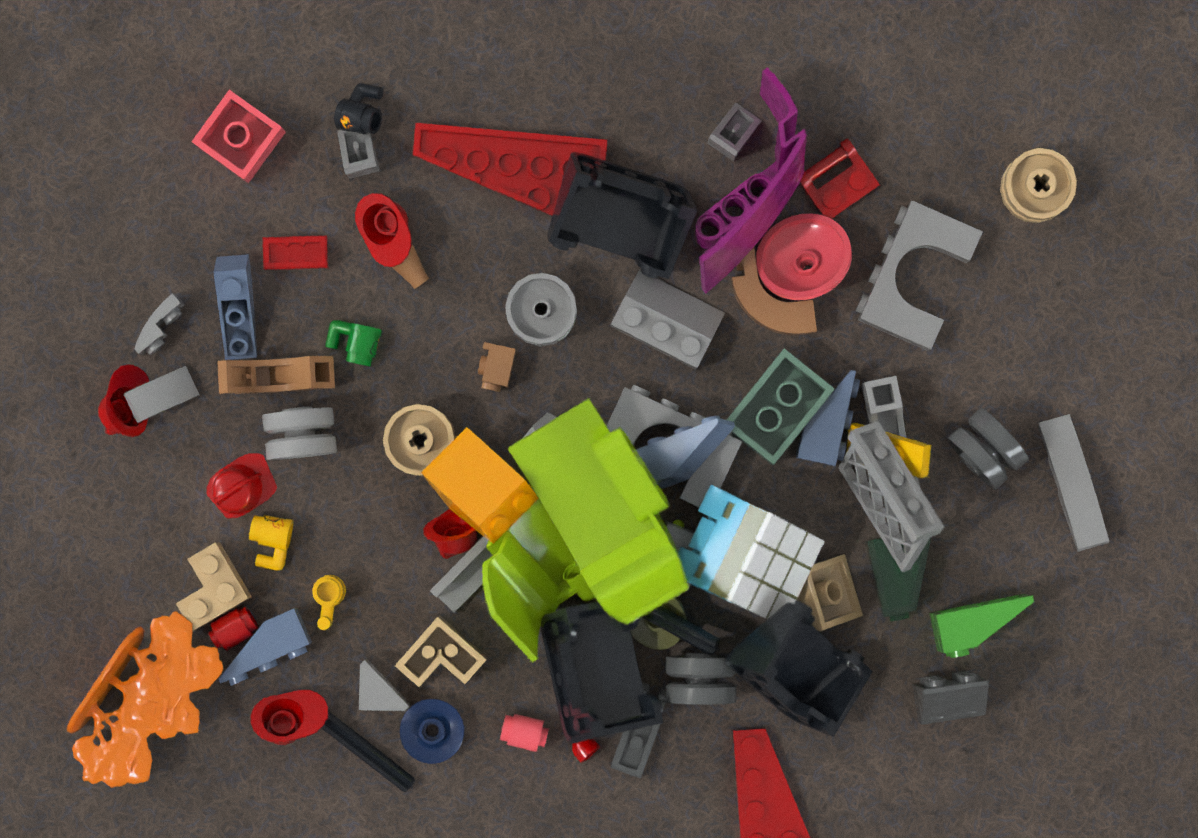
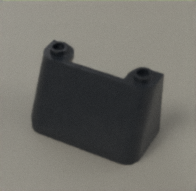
M572 152L566 165L547 237L548 241L560 250L567 251L569 248H575L578 242L636 260L637 265L641 268V273L647 277L657 279L660 276L669 279L697 209L690 192L678 184L583 153Z
M798 600L794 604L788 602L735 646L727 656L725 663L782 714L801 725L834 737L873 671L863 663L865 658L852 649H848L846 652L837 649L812 626L815 618L811 615L813 610L808 605Z
M599 602L564 608L542 617L541 634L562 729L570 743L582 742L663 723L661 701L652 693L644 694L630 630L637 627L641 617L629 624L622 623L609 616Z

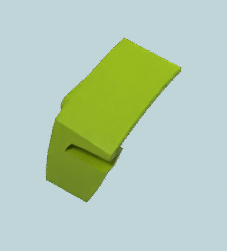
M590 398L508 447L509 452L581 569L580 572L609 616L622 623L629 624L689 589L686 574L673 538L659 515V512L669 507L667 498L624 430L619 427L610 432Z
M539 499L494 544L488 541L486 548L493 556L484 561L482 565V583L491 617L532 663L538 659V636L542 617L555 612L559 604L574 594H577L585 602L596 598L582 576L581 569Z

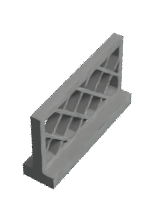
M879 421L851 430L848 435L851 445L838 468L900 570L905 572L911 569L930 537L940 534L944 526ZM852 464L855 465L856 474L851 467ZM866 469L868 470L869 482L867 481ZM882 496H884L885 508L883 507ZM898 522L900 523L902 534L899 532Z

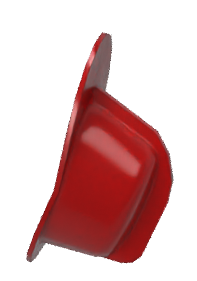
M371 193L364 196L357 204L355 223L371 255L376 262L385 267H395L402 264L408 257L411 249V234L408 228L406 211L400 204L381 193Z
M123 365L112 374L107 394L101 400L98 407L99 418L106 428L105 433L108 435L122 434L128 437H136L141 435L146 429L148 419L137 423L124 396V393L149 382L146 373L138 366Z
M249 453L237 458L210 478L207 485V496L226 518H238L267 501L275 493L277 485L264 455Z
M450 509L428 522L423 528L424 536L428 540L435 542L440 555L444 559L469 551L477 542L478 531Z
M297 690L263 698L254 706L251 712L250 723L253 731L260 738L277 745H287L319 731L328 718V706L325 699L319 693L311 690Z

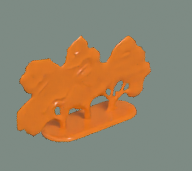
M177 611L172 612L170 616L153 618L150 625L152 641L149 648L138 650L145 632L141 626L134 629L123 640L70 719L67 732L71 734L83 728L92 717L94 719L93 735L81 737L72 747L74 758L83 766L84 781H89L91 784L103 781L111 788L116 786L122 787L127 783L138 784L147 782L150 778L152 765L151 751L147 743V737L150 734L156 733L160 738L167 739L175 737L177 732L184 734L199 733V709L190 701L189 694L200 689H209L222 674L223 664L219 660V652L216 647L204 645L196 648L192 647V623ZM149 654H154L157 660L153 662L146 657ZM134 657L140 670L138 674L122 682L118 678L131 658ZM114 686L123 693V703L116 711L104 713L99 706ZM117 716L119 720L112 723L109 717ZM102 721H105L111 728L112 738L109 741H105L101 730L105 727ZM96 736L99 737L100 740L99 746L95 745L93 742Z

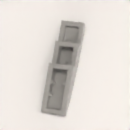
M1070 414L1040 422L1038 427L1048 454L1049 466L1058 488V497L1077 551L1109 543L1094 486Z

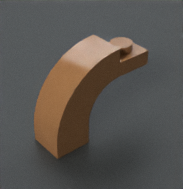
M753 247L736 266V271H743V276L731 278L735 297L743 311L754 322L775 333L784 335L816 333L817 327L813 300L784 302L770 296L760 284L755 249Z
M333 356L217 361L219 394H263L335 388Z

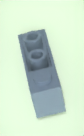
M249 254L219 256L216 258L214 267V280L225 360L257 358Z
M851 370L847 373L802 429L796 455L797 459L829 466H836L837 460L843 461L846 449V442L841 441L843 429H850L853 411L848 410L850 397L856 398L860 383L859 379H855L856 371Z
M720 416L707 417L701 420V425L676 429L674 431L675 435L667 438L656 437L650 439L647 442L648 445L636 450L662 490L688 480L735 427L734 422L723 420Z
M291 609L264 621L219 678L220 684L229 680L232 686L248 679L249 677L246 672L258 667L261 673L277 666L276 659L288 654L291 660L308 652L305 646L311 644L312 640L298 609Z

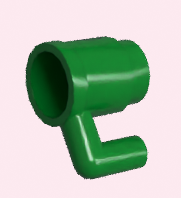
M333 320L329 326L325 347L338 349L340 335H348L346 361L371 367L372 359L376 357L382 330Z

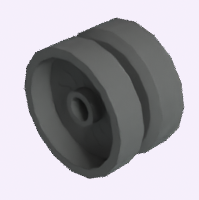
M980 408L968 419L969 426L977 437L967 429L960 427L947 440L962 462L990 488L996 490L1008 479L1001 463L1007 468L1016 471L1029 458L1015 438L989 412Z
M686 653V655L666 656V674L671 677L686 678V681L670 682L666 685V703H736V685L731 682L716 681V678L732 677L736 674L725 663L727 656L716 655V653L713 655H708L707 653Z

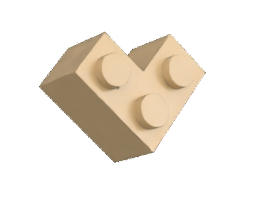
M215 542L188 558L203 588L177 602L176 605L181 614L192 623V631H196L252 598L220 542Z
M438 616L398 661L395 667L420 687L441 663L466 684L488 657L446 620Z

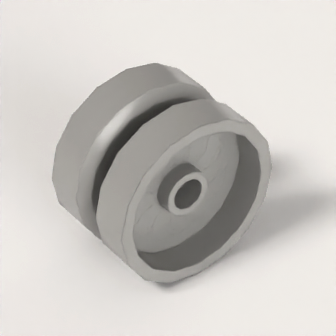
M546 273L531 274L519 280L509 292L505 305L507 321L515 335L524 342L539 347L554 345L566 338L574 327L577 316L575 296L569 286L557 276ZM541 303L543 306L545 304L548 308L546 314L538 315L535 309L536 305Z
M332 407L283 409L282 412L262 415L264 432L268 434L284 433L285 438L269 440L265 444L267 460L293 459L338 453L335 436L331 434L315 435V430L327 429L335 424Z

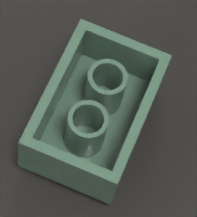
M784 348L726 420L734 422L735 427L731 432L769 464L774 465L835 389Z

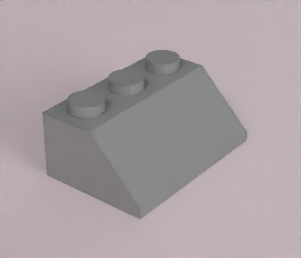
M639 269L610 327L697 370L725 312L659 279L647 277Z

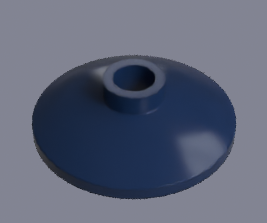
M425 699L419 701L406 711L401 720L400 739L402 745L410 756L420 762L435 764L446 761L459 750L463 742V720L459 712L451 704L443 700ZM431 724L436 725L439 729L438 735L429 736L426 731L427 727Z

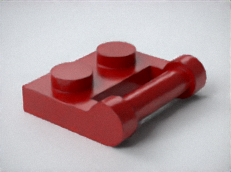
M848 138L839 143V148L804 171V175L799 183L820 214L831 219L880 186ZM845 158H848L852 166L818 190L812 183L815 179Z

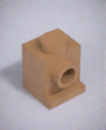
M484 342L483 350L488 351V356H481L478 374L483 375L481 388L500 392L501 387H509L516 349Z

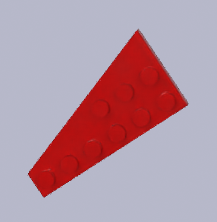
M415 123L413 156L550 216L553 215L566 165L572 152L583 153L606 161L607 140Z
M766 729L733 730L740 838H810Z

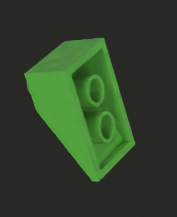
M1020 594L931 612L930 618L937 651L946 653V656H950V658L969 655L968 649L980 645L1034 602L1033 595Z

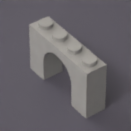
M911 201L907 207L901 206L894 221L895 224L899 225L894 237L888 235L881 251L886 254L882 266L875 265L868 281L873 283L869 295L862 294L855 311L861 313L858 321L929 351L933 347L944 320L910 305L901 297L895 282L898 263L906 253L919 248L934 249L964 263H968L983 231L915 201Z
M633 385L631 390L624 387L607 427L610 432L621 427L634 445L638 436L651 426L670 424L678 428L696 427L702 424L701 420L705 417L691 412L688 417L678 412L679 405L664 398L658 403L648 398L650 395L649 391ZM730 432L688 479L680 499L700 507L710 484L721 488L742 441L736 439V435Z

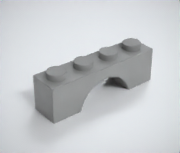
M892 376L862 383L861 387L869 424L879 421L885 432L907 438L897 377ZM914 477L915 481L920 487L918 477Z

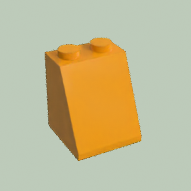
M467 427L421 472L449 509L493 544L539 499L527 481Z

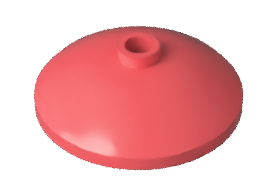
M798 214L778 222L764 235L756 252L757 271L763 284L774 294L790 300H809L828 293L843 280L852 261V247L846 231L833 219L819 214ZM806 266H813L810 269L803 270Z

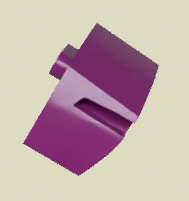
M768 67L762 71L760 95L778 122L775 162L763 172L749 177L697 219L695 239L699 246L708 249L707 252L699 257L701 287L705 293L725 278L760 241L779 216L804 175L806 133L803 129L795 135L797 108L788 91ZM755 187L765 189L760 197L754 196L751 190ZM736 206L742 209L743 213L738 217H733L727 214L726 210ZM706 226H713L718 230V233L709 237L705 236L701 230Z

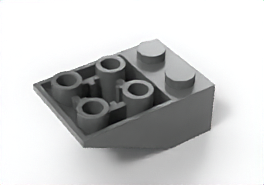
M971 670L952 672L951 679L942 678L939 675L920 677V683L913 684L918 723L923 725L986 715L989 690L988 680L980 677L978 673L971 672Z

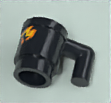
M364 83L357 84L350 98H343L336 107L334 115L336 128L360 134H376L382 123V112L370 104L361 102L364 97L380 100L383 97V88Z

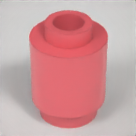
M514 714V717L506 715L500 740L506 741L509 746L537 752L538 746L545 747L549 728L543 727L544 720Z

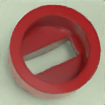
M594 739L572 744L573 754L581 764L600 748V745Z

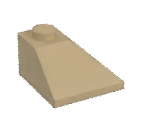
M845 554L814 564L797 598L798 601L803 602L813 610L811 615L815 618L812 626L816 630L822 631L863 616Z

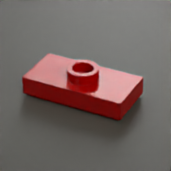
M328 236L262 237L263 270L329 268Z

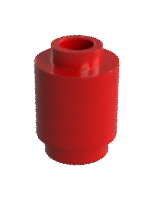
M245 606L240 610L235 608L210 623L212 630L208 634L217 649L223 647L228 651L253 636V631L259 627L253 615Z

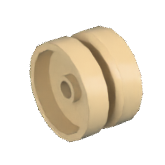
M1037 148L1024 152L1008 165L1001 179L1000 192L1004 205L1012 215L1024 222L1040 223L1053 219L1069 207L1076 193L1077 179L1072 165L1063 155L1051 149ZM1035 181L1042 185V189L1039 192L1034 189Z
M416 404L402 408L391 417L385 427L383 443L386 455L395 467L408 474L423 476L421 472L456 438L454 426L446 415L432 406ZM421 434L426 437L427 440L424 441L423 447L415 444L417 435Z

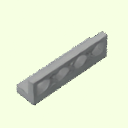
M484 536L430 590L436 598L438 597L454 613L483 584V562L493 556L486 548L489 540Z

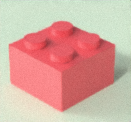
M229 89L194 137L192 143L249 184L286 131Z

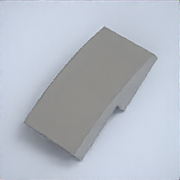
M172 293L165 299L146 322L134 348L138 354L144 355L148 353L151 356L165 345L163 339L168 335L160 325L164 322L166 325L173 323L182 315L180 309L185 306L177 295Z
M186 366L124 393L137 423L200 395Z

